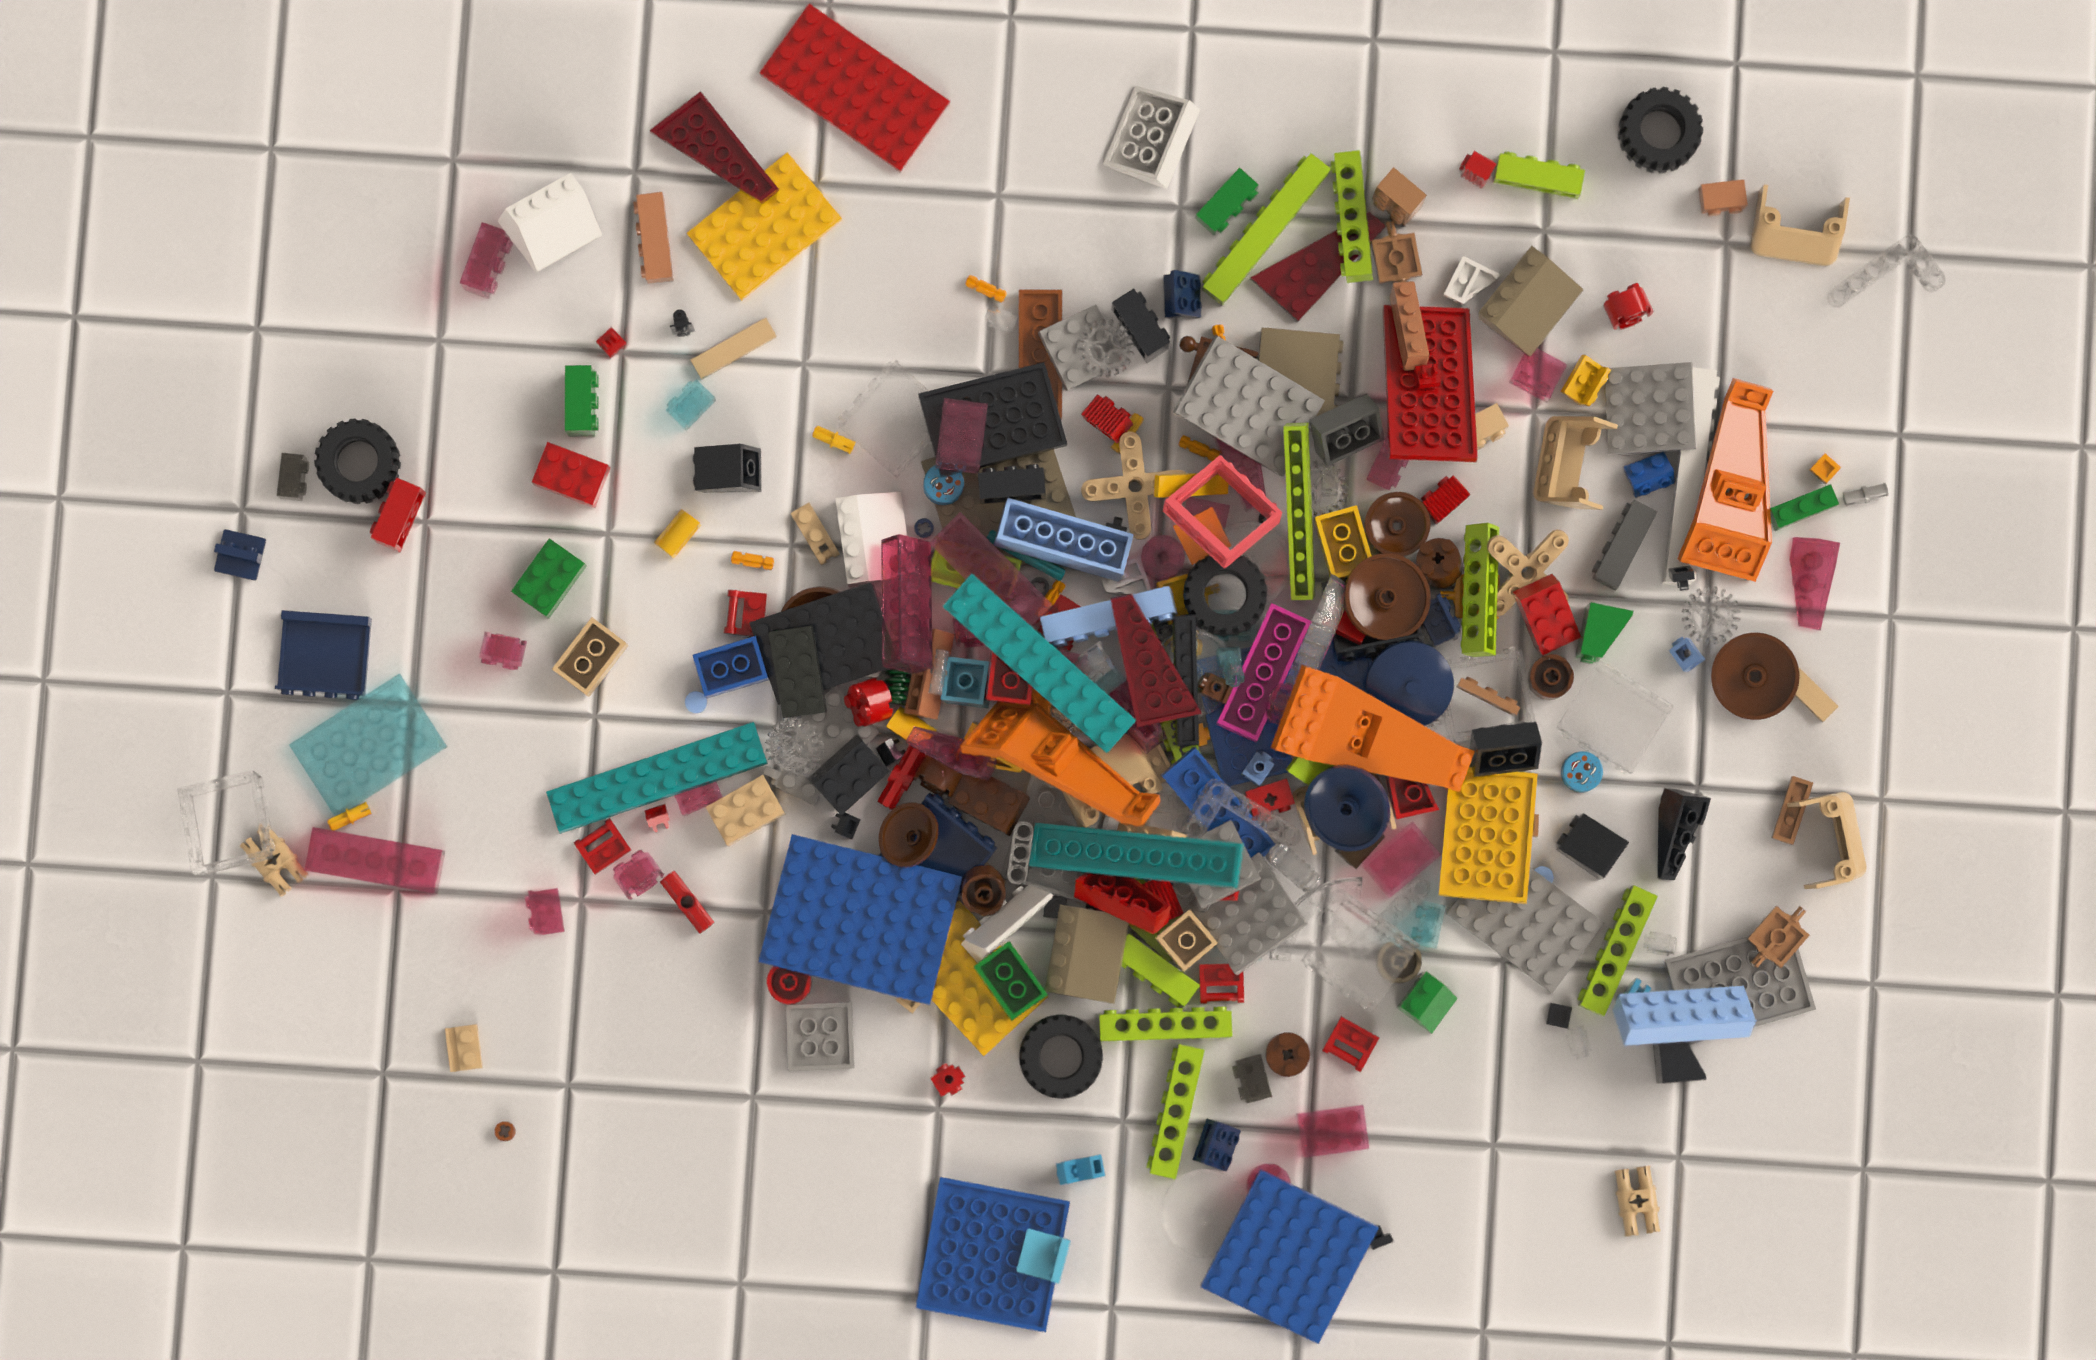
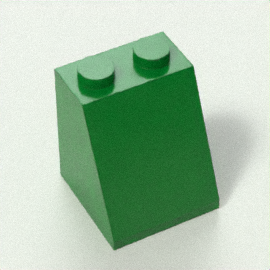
M1593 602L1585 606L1580 632L1581 638H1579L1576 658H1580V662L1586 664H1593V662L1599 661L1631 619L1634 611Z
M1425 971L1420 974L1396 1008L1432 1034L1458 998L1445 984Z

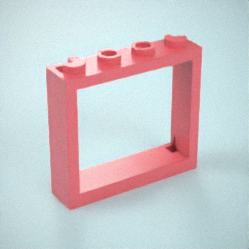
M1221 455L1167 498L1163 507V512L1224 569L1278 525L1282 516V511L1277 508V504L1272 503L1265 497L1261 489L1252 485L1246 475L1239 473L1233 464L1227 462ZM1217 474L1267 519L1231 550L1181 505Z

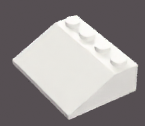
M1135 85L1103 165L1144 182L1168 188L1200 109L1190 100Z
M571 173L509 206L497 220L535 272L542 270L602 235L585 192Z
M901 492L835 498L848 587L862 585L871 581L879 583L913 578Z
M1030 884L1025 888L1020 886L1012 893L1014 898L1009 902L1004 900L999 911L993 916H985L979 921L981 926L978 929L974 930L972 927L963 935L965 940L961 945L979 963L1037 914L1050 901L1053 895Z

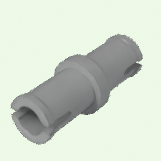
M1886 483L1871 487L1862 486L1859 490L1843 493L1845 506L1860 502L1869 503L1872 499L1889 496Z

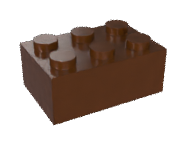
M969 764L948 803L1010 837L1030 797Z

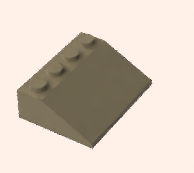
M1531 246L1478 312V319L1527 356L1531 357L1583 292V288L1552 260Z
M1060 905L1045 991L1115 1004L1129 923L1106 912Z

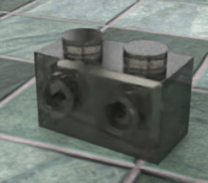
M281 454L277 497L280 499L302 501L303 495H306L307 483L305 482V475L309 472V461H307L304 455Z
M1261 1054L1234 1061L1235 1066H1232L1235 1079L1239 1078L1241 1087H1238V1092L1241 1100L1245 1099L1247 1104L1272 1097Z

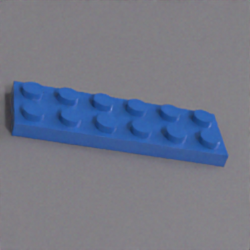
M1195 747L1190 749L1161 774L1208 832L1232 820L1250 858L1257 853H1261L1264 857L1277 846Z

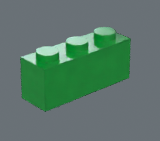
M1239 167L1200 209L1195 219L1214 236L1217 232L1223 233L1229 226L1228 220L1232 216L1236 218L1244 209L1242 205L1247 200L1251 202L1259 192L1256 190L1259 184Z
M1827 485L1770 508L1771 523L1774 531L1839 505L1832 485Z

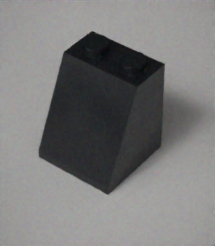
M741 443L694 447L693 463L695 475L693 477L695 491L704 493L761 492V448Z
M1584 813L1580 816L1575 815L1569 823V826L1572 828L1567 834L1563 833L1556 843L1559 846L1556 850L1596 879H1604L1629 842Z
M1687 1041L1653 1044L1657 1084L1707 1080L1705 1072Z

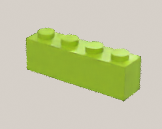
M1505 151L1504 154L1500 153L1498 156L1493 183L1578 199L1581 195L1585 170L1580 169L1581 166L1576 164L1564 166L1559 165V162L1555 160L1543 162L1538 161V158L1534 156L1522 158L1517 157V154L1514 152Z
M1127 935L1121 967L1124 969L1127 966L1134 970L1132 975L1142 982L1144 979L1152 983L1150 988L1160 995L1164 992L1170 996L1168 1001L1178 1008L1180 1005L1185 1007L1200 985L1132 935Z

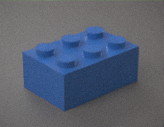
M756 636L693 654L706 699L769 680Z

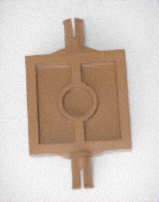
M1391 221V223L1386 222L1388 235L1371 242L1379 284L1406 282L1410 278L1422 276L1415 233H1396L1395 221Z
M1775 906L1747 938L1759 952L1751 961L1756 968L1765 959L1771 960L1779 968H1782L1810 936L1798 922L1806 913L1805 910H1802L1801 906L1792 915L1784 913L1779 907Z

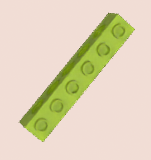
M1360 150L1334 153V161H1331L1332 174L1336 173V181H1333V192L1338 194V202L1334 203L1336 215L1340 214V222H1336L1338 235H1342V243H1338L1340 256H1344V263L1340 264L1342 277L1346 276L1347 283L1373 280L1361 153ZM1347 172L1353 174L1350 179L1342 178L1343 174ZM1347 193L1355 194L1354 198L1350 200L1345 199L1344 196ZM1354 213L1357 215L1354 220L1346 219L1348 214ZM1351 234L1359 235L1355 241L1348 240V237ZM1355 254L1361 256L1356 262L1350 260V257Z
M1490 523L1471 524L1465 527L1464 576L1462 579L1464 585L1462 598L1463 618L1461 620L1462 640L1460 645L1462 654L1470 657L1496 655L1498 561L1488 552L1487 543L1493 536L1499 535V527Z
M1632 885L1630 889H1625L1621 899L1624 901L1622 908H1617L1612 919L1615 920L1612 929L1608 928L1604 936L1606 944L1603 949L1599 948L1595 960L1598 962L1595 968H1590L1586 980L1589 982L1586 989L1582 988L1579 992L1577 1000L1580 1002L1578 1006L1600 1016L1606 1015L1657 900V895L1635 885ZM1631 904L1638 906L1639 913L1637 916L1630 915L1628 908ZM1622 924H1627L1630 927L1628 936H1623L1620 933L1619 928ZM1613 944H1618L1621 947V954L1619 956H1614L1611 953V946ZM1604 964L1611 965L1613 971L1610 976H1605L1602 973V966ZM1595 984L1603 986L1604 992L1601 996H1596L1593 993Z
M1227 1006L1213 1007L1214 1011H1205V1007H1192V1012H1183V1008H1169L1170 1013H1161V1008L1148 1009V1013H1139V1009H1127L1126 1014H1117V1010H1104V1015H1099L1100 1041L1232 1037V1011H1227ZM1207 1016H1212L1216 1021L1212 1029H1207L1203 1024L1204 1018ZM1164 1017L1169 1018L1172 1022L1169 1030L1160 1028L1159 1022ZM1184 1017H1190L1194 1021L1193 1027L1189 1030L1184 1029L1181 1025ZM1141 1018H1146L1150 1022V1027L1146 1031H1141L1137 1026L1138 1020ZM1118 1019H1125L1128 1023L1127 1030L1123 1032L1118 1031L1115 1027L1116 1021Z
M1178 1044V1048L1173 1047L1171 1060L1174 1061L1173 1070L1168 1069L1166 1082H1169L1168 1091H1163L1161 1103L1165 1104L1163 1113H1158L1156 1125H1159L1160 1128L1158 1134L1153 1135L1151 1147H1155L1154 1155H1149L1146 1167L1150 1169V1174L1176 1179L1205 1050L1182 1044ZM1183 1061L1188 1062L1191 1066L1190 1072L1186 1075L1181 1074L1178 1070L1179 1064ZM1177 1083H1182L1186 1087V1092L1182 1096H1177L1174 1093L1173 1089ZM1172 1105H1178L1181 1108V1114L1176 1118L1171 1117L1169 1114V1108ZM1168 1126L1176 1129V1136L1173 1139H1167L1164 1136V1130ZM1162 1148H1168L1172 1153L1171 1158L1167 1161H1163L1159 1157V1152Z

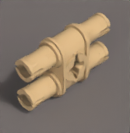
M267 823L262 826L263 829L260 828L257 831L269 846L265 852L258 848L251 837L246 839V843L243 842L240 847L252 860L251 865L255 866L263 876V880L267 883L270 882L279 896L282 897L287 894L285 891L289 892L292 889L280 875L283 869L287 868L297 883L304 880L302 877L306 878L309 874L297 861V854L290 850L284 838H279ZM272 856L278 857L276 859V865L270 864L272 862Z
M1650 1165L1636 1167L1640 1185L1637 1190L1631 1188L1629 1169L1615 1171L1618 1186L1615 1195L1618 1197L1619 1215L1623 1218L1625 1237L1639 1235L1635 1216L1639 1212L1644 1214L1646 1233L1661 1231L1657 1215L1660 1209L1655 1192L1657 1187L1652 1183ZM1636 1195L1638 1198L1646 1199L1639 1203V1207L1637 1204L1629 1203L1636 1199Z

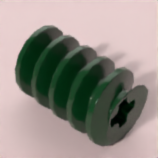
M900 659V665L885 671V674L890 676V678L884 679L883 682L889 685L888 689L892 697V701L889 703L906 706V704L902 703V700H906L908 697L903 692L909 691V687L905 686V683L911 682V679L906 677V674L912 673V670L907 667L914 665V662Z

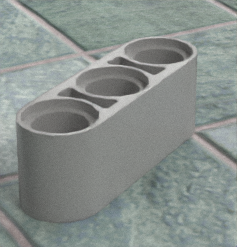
M1025 821L1017 823L1013 831L1007 878L1013 885L1023 884L1028 873L1033 827ZM1020 826H1027L1029 828L1030 834L1027 837L1022 838L1017 834ZM1022 847L1026 850L1027 855L1024 859L1019 860L1014 856V851ZM1019 869L1023 872L1024 876L1022 880L1014 881L1011 878V872Z

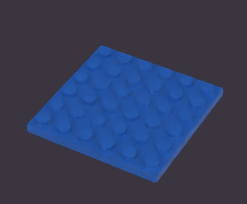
M1259 1169L1200 1287L1319 1344L1379 1227Z
M940 1177L916 1308L1046 1333L1055 1283L1017 1272V1267L1028 1229L1064 1238L1070 1201Z

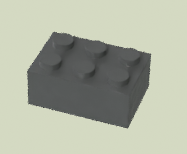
M1368 394L1362 395L1309 420L1315 452L1327 466L1385 440L1379 407Z

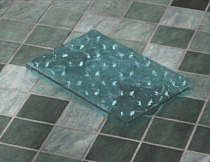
M400 673L289 744L334 816L345 812L346 808L349 810L359 805L448 747Z

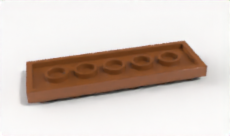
M1019 290V368L1045 362L1060 419L1062 420V382L1038 334L1039 331L1062 321V290Z

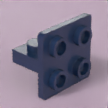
M1171 270L1170 274L1163 275L1165 318L1201 317L1200 275L1178 270Z
M224 529L220 544L216 543L214 552L218 554L214 571L256 581L266 539Z
M1440 593L1431 600L1428 615L1423 622L1434 647L1449 640L1458 639L1461 628L1457 617H1452L1450 614L1451 606L1446 597L1442 598Z
M1207 1118L1192 1160L1227 1172L1232 1163V1156L1239 1142L1241 1130Z

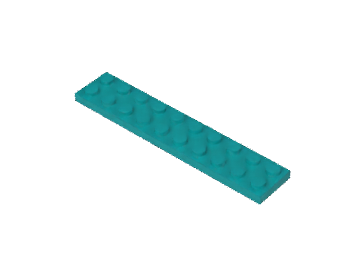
M972 573L942 606L1106 753L1112 749L1135 723L1136 720Z
M752 722L549 790L546 793L558 832L561 834L768 763L755 723Z
M1035 823L1029 866L1238 889L1244 844Z

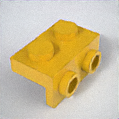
M1581 355L1560 392L1577 404L1589 407L1596 401L1597 393L1608 380V374L1611 370L1608 367L1599 365L1588 356Z

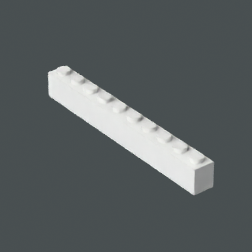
M1693 367L1696 449L1678 451L1662 584L1677 586V582L1673 583L1669 578L1668 569L1690 565L1680 562L1677 557L1694 519L1708 464L1706 462L1707 453H1711L1712 441L1709 440V433L1713 432L1715 423L1711 416L1712 411H1715L1717 406V398H1714L1715 389L1718 390L1720 377L1716 376L1717 370ZM1693 569V570H1694L1695 579H1693V580H1688V585H1689V586H1691L1692 582H1695V580H1696V574H1697V570H1696V569Z

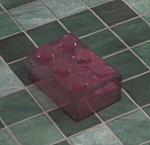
M484 222L481 223L460 280V284L465 291L488 299L491 294H495L498 282H496L497 276L502 274L505 267V262L503 261L505 254L510 253L513 245L504 229Z
M944 398L935 468L979 473L988 404Z
M1412 822L1361 866L1384 894L1391 898L1440 857L1441 854Z
M1363 1105L1296 1114L1303 1158L1370 1149Z

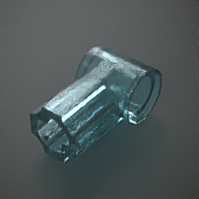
M1240 647L1217 648V664L1219 668H1222L1225 683L1231 687H1238L1244 682L1245 678L1241 665Z

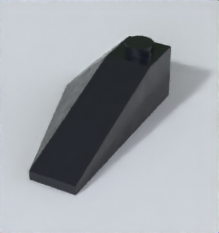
M1664 788L1658 808L1657 878L1675 880L1686 859L1685 851L1689 843L1693 844L1696 839L1693 835L1698 825H1703L1711 801L1710 797L1679 789Z

